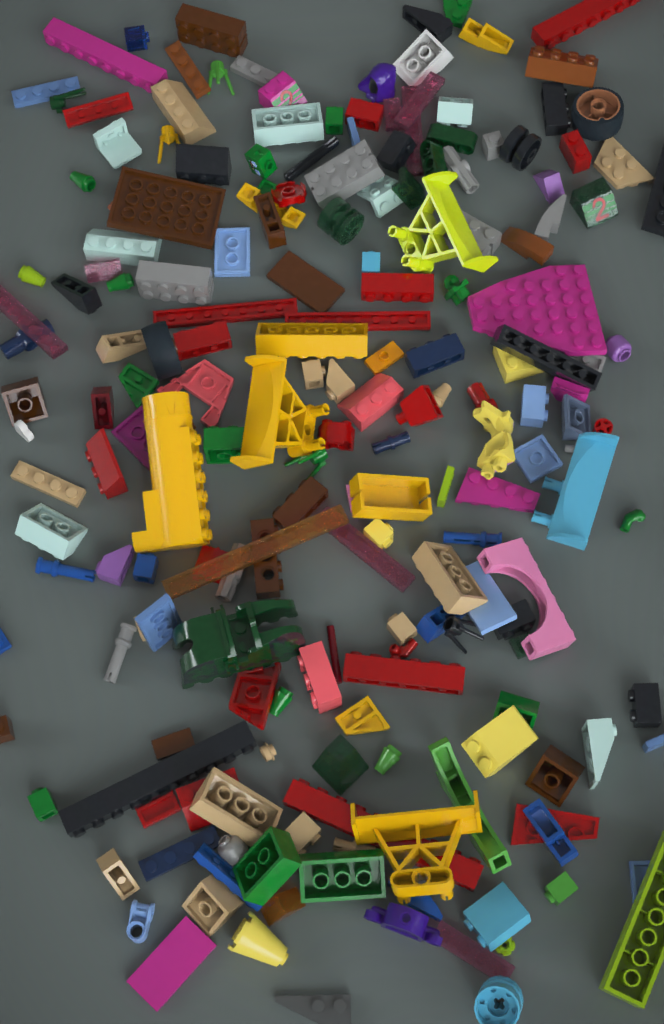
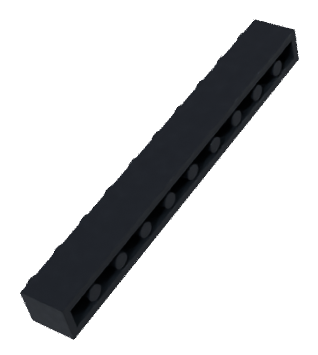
M246 720L58 811L67 834L70 837L78 838L92 827L95 829L103 826L105 821L110 818L117 819L124 815V811L130 808L135 810L143 805L142 802L146 800H155L161 797V793L167 790L174 791L180 787L181 783L185 781L192 782L199 778V774L205 771L210 773L213 767L218 768L217 766L222 763H231L236 759V756L242 753L243 755L254 751V747L257 746Z

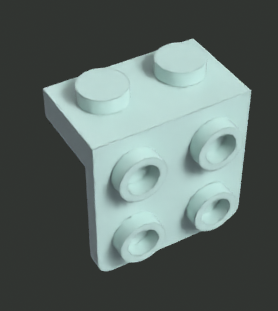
M122 117L93 134L97 149L113 169L121 167L142 154V149L128 133L126 122Z
M387 175L356 193L358 196L371 202L375 215L378 218H381L407 200L401 182Z

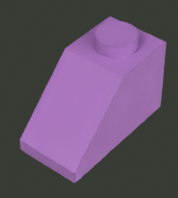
M127 545L104 555L102 561H99L96 566L98 578L121 587L136 553L134 547Z

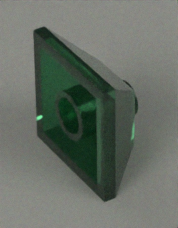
M340 734L325 748L312 765V768L341 796L369 769V766L357 750Z

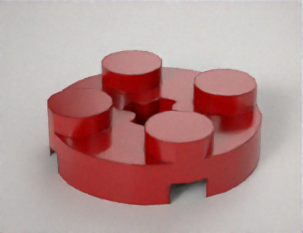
M287 181L276 185V189L271 190L273 201L278 204V207L285 208L291 204L304 203L307 191L305 184L300 182V185L295 184V181Z

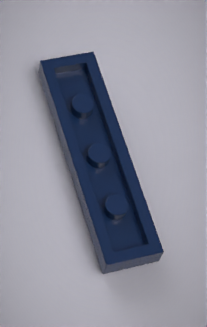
M213 825L138 861L146 882L194 860V854L203 843L207 844L212 850L218 848L220 837Z

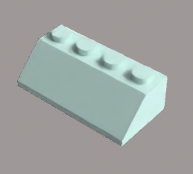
M320 102L251 109L255 144L266 147L324 140Z
M93 228L86 234L83 251L87 261L138 266L139 260L158 262L162 239L131 232Z

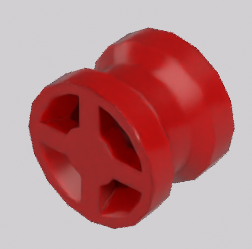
M600 418L595 422L592 432H600L599 430L604 433L611 434L613 424L608 419Z

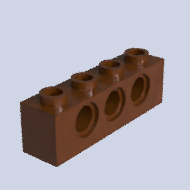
M273 518L250 520L257 599L280 597V591L284 590L283 579H279L278 573L282 572L281 560L277 561V554H281L280 542L276 543L275 536H279L278 524L274 525ZM263 538L271 539L268 543L261 542ZM265 556L272 557L270 561L262 560ZM266 574L274 575L270 580L264 578Z

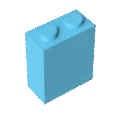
M501 882L463 911L465 918L463 923L470 932L474 930L478 935L476 939L483 948L487 947L490 952L531 922L529 912L504 882Z

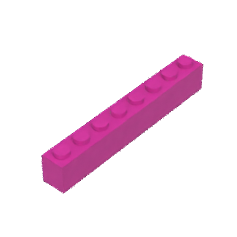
M55 17L43 30L44 38L48 45L55 46L64 53L72 54L77 59H82L92 66H97L106 73L116 75L119 79H124L134 86H139L148 93H152L151 86L165 79L168 80L167 70Z

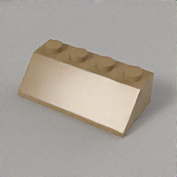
M165 79L151 86L154 102L171 126L174 127L184 144L192 145L216 132L212 123L182 82Z
M424 541L412 556V560L416 564V568L424 576L425 582L433 590L435 597L443 605L445 612L463 615L487 603V597L451 545Z
M215 767L212 768L197 791L189 808L190 811L228 834L238 836L250 847L257 842L270 826L277 827L283 811L276 804Z

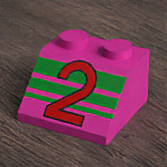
M281 71L258 90L259 103L264 108L307 104V100L295 80L284 71Z

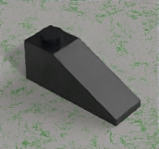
M409 5L403 6L402 18L421 33L427 29L440 43H443L452 35L453 22L441 13Z
M65 273L51 282L52 286L78 310L88 315L94 313L102 306L96 287Z

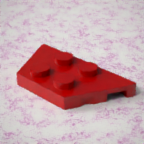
M281 662L274 663L275 666L265 669L261 666L250 671H242L236 677L228 704L229 710L260 730H264L281 671Z

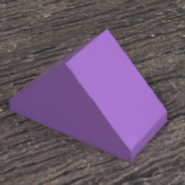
M548 169L533 175L534 180L549 204L565 194L559 172Z

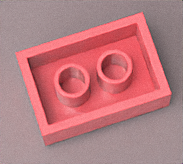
M322 640L299 648L300 655H297V662L301 673L305 672L303 674L304 683L307 691L311 690L310 700L313 709H318L319 714L342 707V696Z

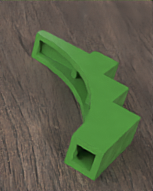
M447 737L429 745L428 749L437 770L436 775L439 783L451 800L453 807L474 805V795L463 775ZM480 808L483 832L468 835L476 851L491 872L495 874L512 865L507 849Z

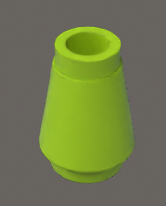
M23 265L19 271L18 278L22 282L41 288L44 286L46 278L30 265Z

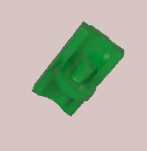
M447 276L444 280V287L449 290L444 296L446 301L452 299L456 306L464 302L471 295L466 288L469 284L468 280L464 279L460 283L457 276Z

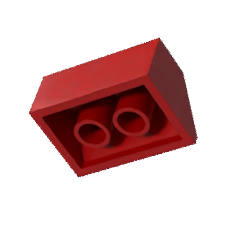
M102 428L86 443L88 451L85 452L88 462H93L94 467L91 470L94 477H99L101 482L97 484L100 493H105L107 499H110L129 490L106 432Z
M234 767L222 771L239 782ZM206 778L175 789L191 832L212 825V823L189 810L197 791Z

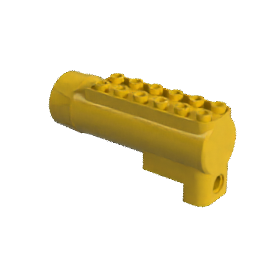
M171 391L147 395L142 398L152 490L142 492L147 530L132 532L134 550L136 553L143 554L145 552L180 550L208 545L210 540H213L212 530L208 527V521H210V512L206 510L208 494L206 490L204 491L203 483H206V476L201 468L204 459L202 452L200 453L199 451L201 436L193 429L189 393Z

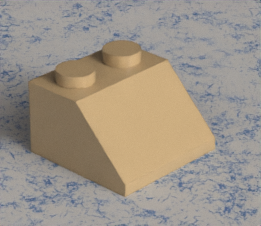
M211 874L200 881L182 907L204 933L211 937L238 911L244 902L237 894H233L223 882L217 880Z

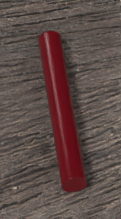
M329 625L326 628L332 671L337 684H341L342 677L334 625Z

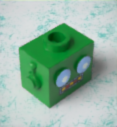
M257 143L244 154L252 173L264 179H267L278 169L271 151Z

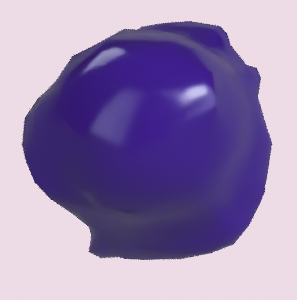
M378 63L358 84L359 90L365 92L367 99L373 103H381L393 99L396 91V67L389 63ZM371 79L376 82L377 93H371L369 89Z

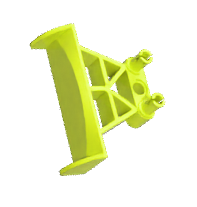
M442 171L423 177L422 181L428 194L411 225L401 228L392 225L388 229L389 236L398 239L405 254L401 258L402 265L411 267L415 272L430 274L433 271L434 263L458 257L462 267L484 273L499 261L497 256H483L449 186L458 177L456 172ZM435 209L441 220L438 224L433 216ZM445 233H447L454 249L449 250L443 237ZM421 235H428L426 245Z

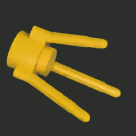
M165 125L161 128L158 164L161 163L164 142L170 145L175 140L176 144H181L178 134L175 133V129L171 125Z

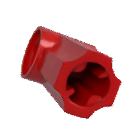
M476 382L467 388V393L475 408H480L482 401L485 400L498 409L493 398L490 399L481 382Z

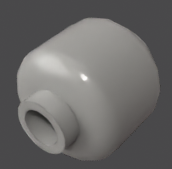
M224 835L218 842V855L231 866L236 865L248 851V845L238 836Z

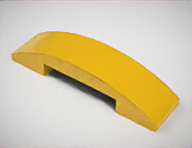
M245 182L236 197L258 213L253 197L261 195V190ZM274 202L282 225L297 229L306 214L292 206L289 209L286 207L280 208Z

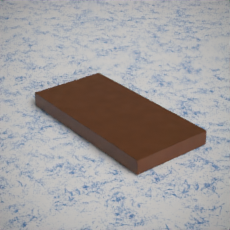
M288 251L266 275L267 279L315 312H327L345 292V288L291 251Z

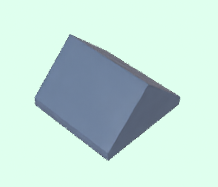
M565 394L560 406L562 440H577L579 434L591 432L590 405Z

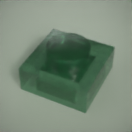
M528 632L509 641L517 659L527 656L521 642L529 635Z

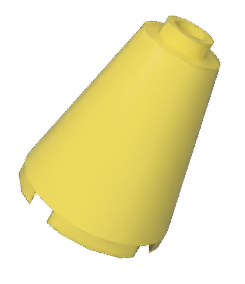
M249 911L247 913L250 916L249 919L244 918L231 938L234 940L233 945L228 944L227 949L275 967L279 964L283 965L289 956L286 953L288 948L253 912Z

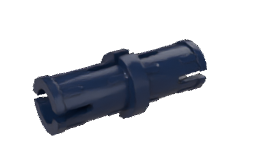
M404 431L395 436L389 435L384 440L372 443L371 446L373 451H375L374 454L377 455L389 449L395 450V447L410 443L411 440L408 432Z

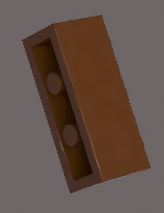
M312 476L307 480L304 479L299 484L297 491L290 493L285 500L286 502L273 511L272 518L274 519V524H278L282 531L291 536L328 498V489Z

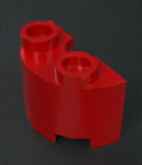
M330 419L322 420V424L318 427L317 439L322 437L325 440L326 445H322L325 446V449L354 450L355 429L350 421L333 422Z

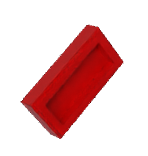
M171 791L135 810L145 829L182 809L174 792Z

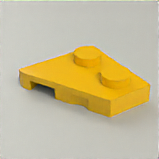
M366 696L335 717V721L346 736L390 729L389 724L369 696Z

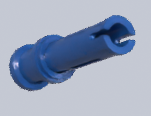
M444 531L443 543L480 545V547L485 549V547L501 544L502 532L490 534L483 531L481 534Z
M43 557L38 558L35 568L37 574L46 573L51 574L52 577L61 575L94 582L96 577L94 576L96 570L61 564L59 560L50 561L45 560Z

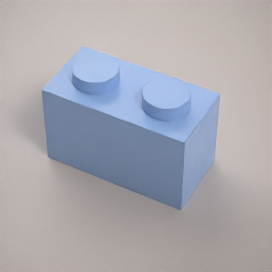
M524 384L520 426L542 428L544 421H547L548 410H545V404L548 405L549 393H546V386Z

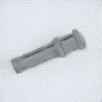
M121 623L119 636L114 641L116 647L103 679L109 683L110 681L113 684L116 683L126 651L131 648V640L134 632H137L138 629L127 623Z

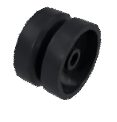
M518 125L505 139L499 152V158L506 163L512 162L513 168L523 171L535 158L542 139L534 133L529 134L527 128Z

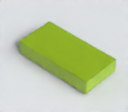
M447 466L437 499V507L443 508L445 506L454 476L455 468L453 466Z

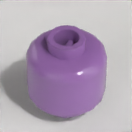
M614 335L607 338L605 342L607 347L606 354L614 362H623L630 357L632 346L622 335Z

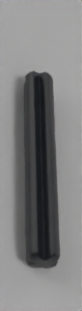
M332 136L284 173L285 180L293 181L337 147L339 139L336 136Z

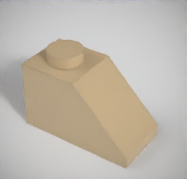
M332 358L329 360L325 393L331 401L334 400L338 405L355 392V384Z
M114 848L96 859L101 871L122 901L140 889Z

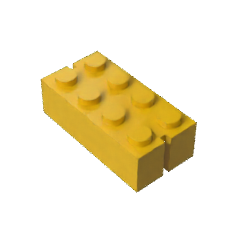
M357 473L349 481L350 497L354 498L351 501L352 518L423 522L433 514L431 497H427L430 495L429 478Z

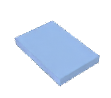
M250 227L217 228L214 241V277H250Z

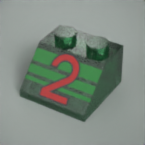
M604 177L572 191L570 204L587 229L619 214L613 191Z

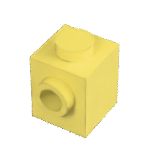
M374 519L363 529L364 537L378 551L388 548L393 543L394 530L390 524L384 523L381 519Z

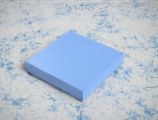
M543 434L514 449L515 462L530 484L563 465Z

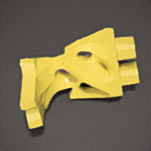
M484 400L480 408L473 410V417L483 425L485 431L491 434V439L485 444L477 460V466L482 469L481 475L490 480L494 477L495 472L502 473L506 470L507 465L516 460L511 437L514 421L510 416L511 412L509 410L502 412Z

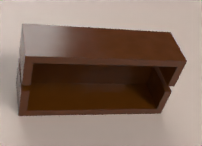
M182 3L175 17L179 41L237 58L238 55H243L248 45L246 21Z

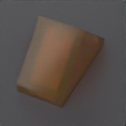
M297 887L276 894L260 910L270 927L306 907V904L301 903V895Z

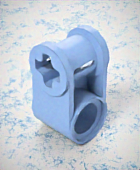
M135 899L133 900L126 933L134 943H142L147 939L155 911V903L149 905L139 903ZM141 927L143 929L142 934L139 937H133V930Z

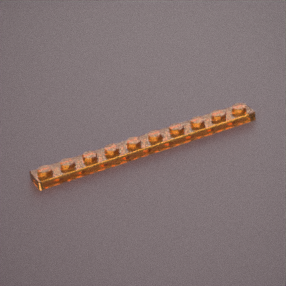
M339 504L161 581L162 585L171 599H175L349 523V519L342 505Z

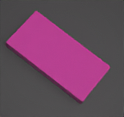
M185 916L126 982L158 1012L217 945Z

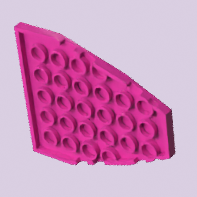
M585 264L547 266L500 281L467 298L473 331L485 333L493 337L497 327L505 324L555 350L564 352L567 356L606 355L607 353Z

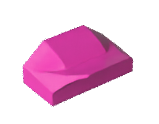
M555 376L550 391L555 399L562 402L563 396L568 394L586 403L590 389Z

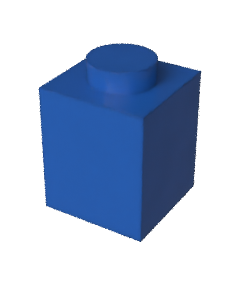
M149 552L137 554L132 574L135 581L154 584L159 565L157 556Z

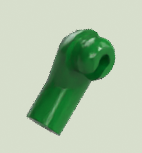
M635 509L625 514L620 530L628 533L632 522L636 520L643 522L645 520V513L640 509Z

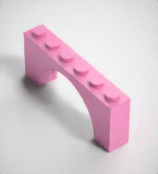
M521 537L482 550L477 556V560L485 574L500 573L515 578L531 592L537 603L539 611L537 629L521 642L528 659L533 660L568 648L576 640L574 632L569 627L564 613L560 610L555 596L551 593L546 579L542 576L523 538Z

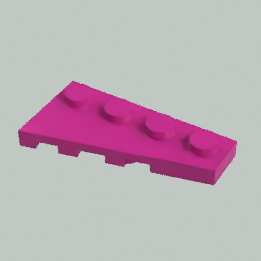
M469 467L455 502H466L478 506L479 504L489 505L493 508L504 507L509 510L534 513L540 493L497 477L488 480L481 475V471Z

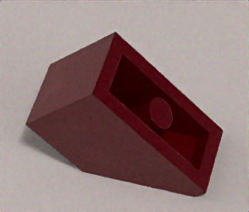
M112 386L93 387L91 402L95 429H113L114 400Z

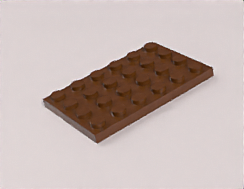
M122 166L107 220V227L212 250L226 189Z

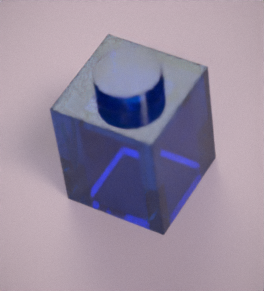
M144 25L124 28L128 52L148 50L147 42H150L149 32H145Z

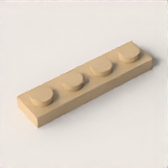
M20 460L10 475L13 480L78 508L86 494L85 489Z

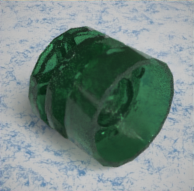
M336 197L322 210L317 226L328 235L331 234V237L340 245H346L361 230L365 216L355 208H351V205L341 197Z

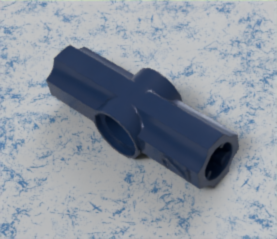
M45 319L31 328H21L17 331L15 337L1 344L0 349L6 359L9 360L24 350H34L40 341L51 336L55 331L49 320Z

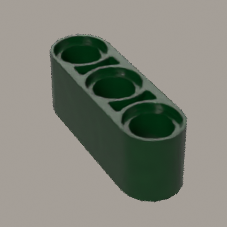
M432 123L425 140L438 143L443 148L448 145L453 146L457 153L470 155L474 152L478 135L472 131Z
M424 140L420 145L424 176L447 171L442 145L430 140Z

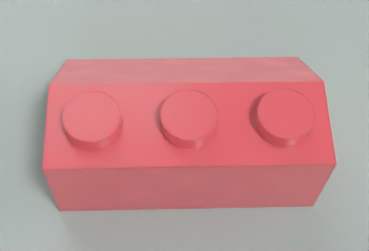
M378 373L340 402L337 407L362 432L403 400L404 389L391 376Z

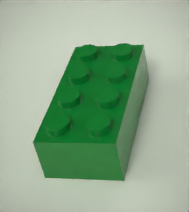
M382 849L299 854L302 865L299 867L301 903L386 898L384 854Z

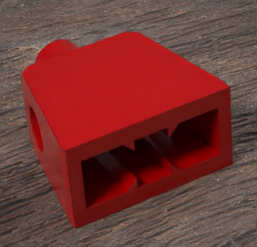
M429 385L419 386L400 402L403 411L395 416L400 425L408 421L411 427L420 426L444 417Z

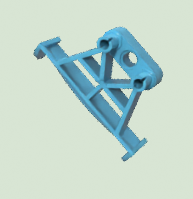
M601 432L579 434L565 480L561 482L545 476L542 488L558 492L560 496L554 514L549 515L534 510L531 522L548 526L549 531L546 539L583 551L585 550L619 436Z

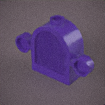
M389 902L387 910L373 906L371 910L366 909L363 918L381 924V927L419 942L423 940L434 946L441 947L443 938L440 937V931L427 925L429 917L423 913Z

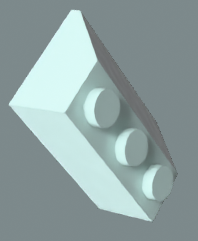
M40 503L20 515L15 534L24 541L36 545L39 549L47 551L55 558L64 560L74 553L89 528Z

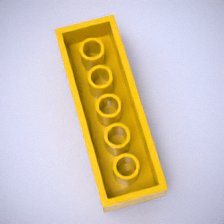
M258 323L255 334L256 355H273L283 358H289L290 356H297L298 358L316 356V358L323 359L327 356H334L337 359L345 357L361 359L367 357L368 323Z

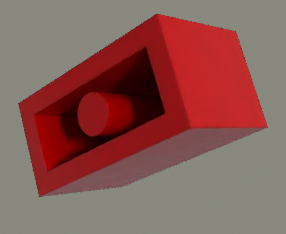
M351 98L345 113V124L347 125L348 117H353L356 127L378 132L384 117V105Z
M578 129L562 134L559 148L572 173L576 174L589 169L592 155Z

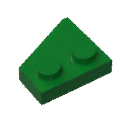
M443 0L445 17L453 22L454 27L462 29L473 0Z
M129 362L118 376L137 409L143 405L142 398L151 395L160 383L158 379Z

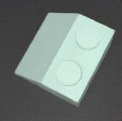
M439 96L437 122L450 126V123L457 124L458 127L471 125L473 99Z

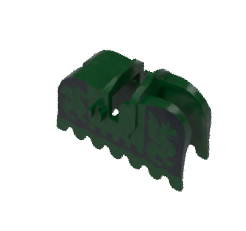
M293 599L248 601L236 606V613L227 616L223 604L220 605L221 609L215 610L216 613H214V608L211 607V614L192 618L176 626L173 630L172 647L175 650L183 647L186 643H193L192 649L180 659L183 689L191 688L196 683L212 682L217 677L228 678L236 672L250 671L254 667H268L276 661H289L292 657L300 655L299 648L306 646L302 629L297 625L281 626L261 633L258 632L257 627L263 622L274 623L282 617L293 618L298 616Z

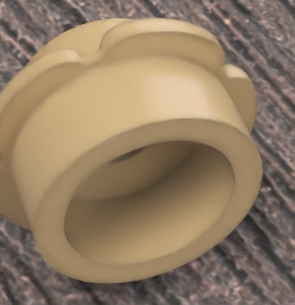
M265 742L263 746L259 747L266 762L275 760L274 756L277 753L272 744L268 745Z

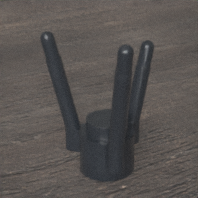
M452 615L443 624V629L446 631L444 635L449 637L466 654L467 650L454 636H459L465 632L480 640H484V637L464 627L463 624L476 627L472 621L460 619Z

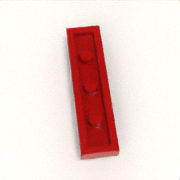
M125 92L62 111L67 127L72 128L134 109L129 92Z

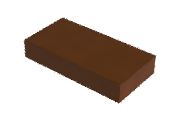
M190 727L151 740L158 761L195 745Z

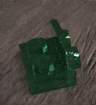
M405 166L400 168L399 182L392 185L391 188L410 210H413L424 202L425 191L423 186Z

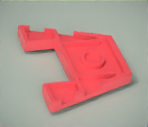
M204 359L186 370L180 377L170 380V383L164 387H159L157 393L180 391L184 388L210 406L209 410L200 419L201 423L209 428L210 426L218 425L234 384V378Z

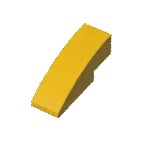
M470 17L458 35L459 38L477 47L506 55L514 42L513 39L488 23H485L483 26Z

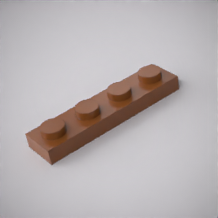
M179 40L165 48L167 55L196 99L211 91L210 86Z

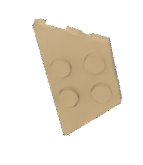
M614 137L604 141L593 167L616 190L627 186H638L639 183L643 182L653 183L654 177Z

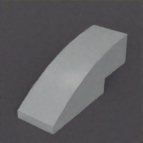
M566 194L560 196L546 210L537 225L534 235L548 242L550 232L558 233L566 202Z

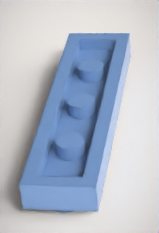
M78 76L13 90L11 93L15 109L50 101V96L80 89Z

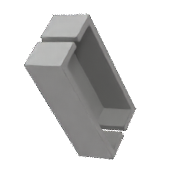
M365 139L304 175L318 205L324 212L385 176Z
M139 260L135 280L140 297L148 300L161 299L162 301L211 305L214 291L211 268Z

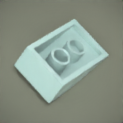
M612 718L586 720L581 729L590 790L594 789L599 783L614 741V736H617L616 724H612Z

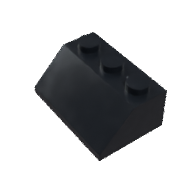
M176 144L177 179L200 184H216L218 186L230 184L232 165L229 147Z

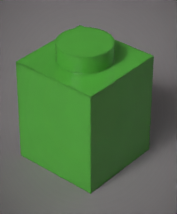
M564 871L544 887V896L551 904L554 903L558 906L579 888L568 873Z

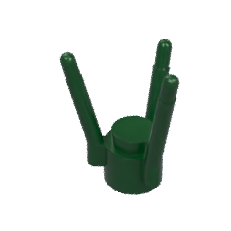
M85 88L50 96L51 109L56 110L57 114L63 113L62 110H65L63 107H66V100L86 95V92H82L85 91Z

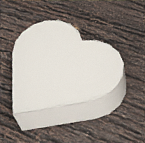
M22 420L14 423L16 432L27 442L34 439L33 433Z

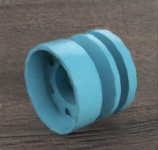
M501 975L490 977L481 986L474 1004L475 1016L479 1023L516 1024L524 1001L519 985L511 978ZM497 999H504V1002L501 1001L500 1003H498L496 1001Z

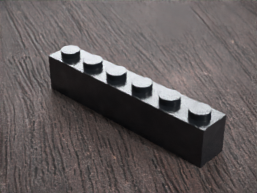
M505 324L497 327L490 343L553 376L589 388V392L596 389L602 375L601 372Z

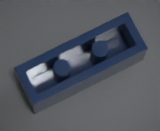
M456 333L446 334L441 339L428 341L423 346L409 349L405 352V362L415 379L463 360L465 349Z

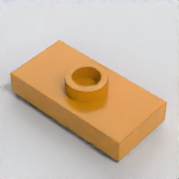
M391 341L365 359L364 364L376 375L404 357V352L394 341Z

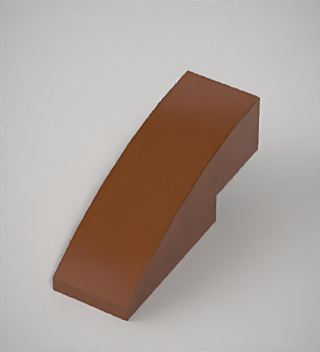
M509 227L501 237L503 244L526 260L530 257L541 266L550 258L554 251L552 244L518 228Z

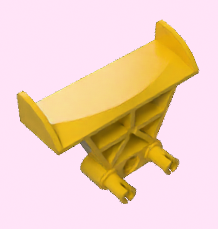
M273 355L246 356L244 361L253 366L241 454L240 456L230 457V462L242 469H249L273 464L275 448H287V452L292 458L310 455L312 451L325 449V446H322L326 445L325 440L322 437L314 439L316 418L329 415L330 412H325L330 411L328 404L323 403L317 406L311 404L304 405L285 377L286 358Z
M473 790L474 805L357 816L355 803H350L351 826L356 844H379L394 870L390 876L392 891L397 896L400 904L404 905L403 900H405V904H408L411 901V897L440 894L441 899L446 901V896H448V900L452 899L454 879L449 866L462 834L483 832L477 790ZM451 836L449 841L422 843V838ZM416 839V844L388 847L386 842ZM443 855L441 861L435 857ZM420 857L431 866L412 869ZM404 859L400 865L396 861ZM420 880H426L423 884L418 883Z

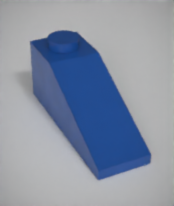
M443 605L423 616L416 626L417 632L429 643L445 632L443 624L448 617L454 615L462 619L468 613L463 615L448 614L444 611Z

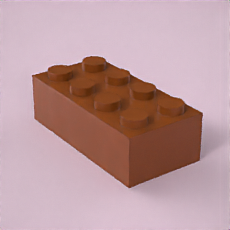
M543 46L531 47L525 76L592 88L599 58L591 54L581 56L573 51L564 53L556 48L547 50Z

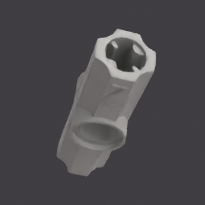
M448 145L444 147L443 152L448 171L458 174L455 180H457L466 194L474 193L479 188V183L471 173L468 162L460 158L453 146Z
M234 543L228 561L224 564L220 576L221 580L215 597L220 601L231 602L236 586L240 583L244 571L243 566L250 549L244 544Z

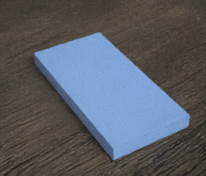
M478 561L467 565L466 568L488 599L487 603L467 612L481 635L516 620L517 614L491 575L484 573Z

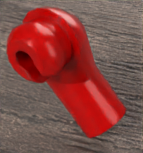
M411 638L405 646L392 644L389 647L390 655L406 658L418 646V643Z

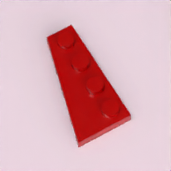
M516 803L510 845L544 843L522 811L529 805ZM548 809L570 841L597 839L600 817Z

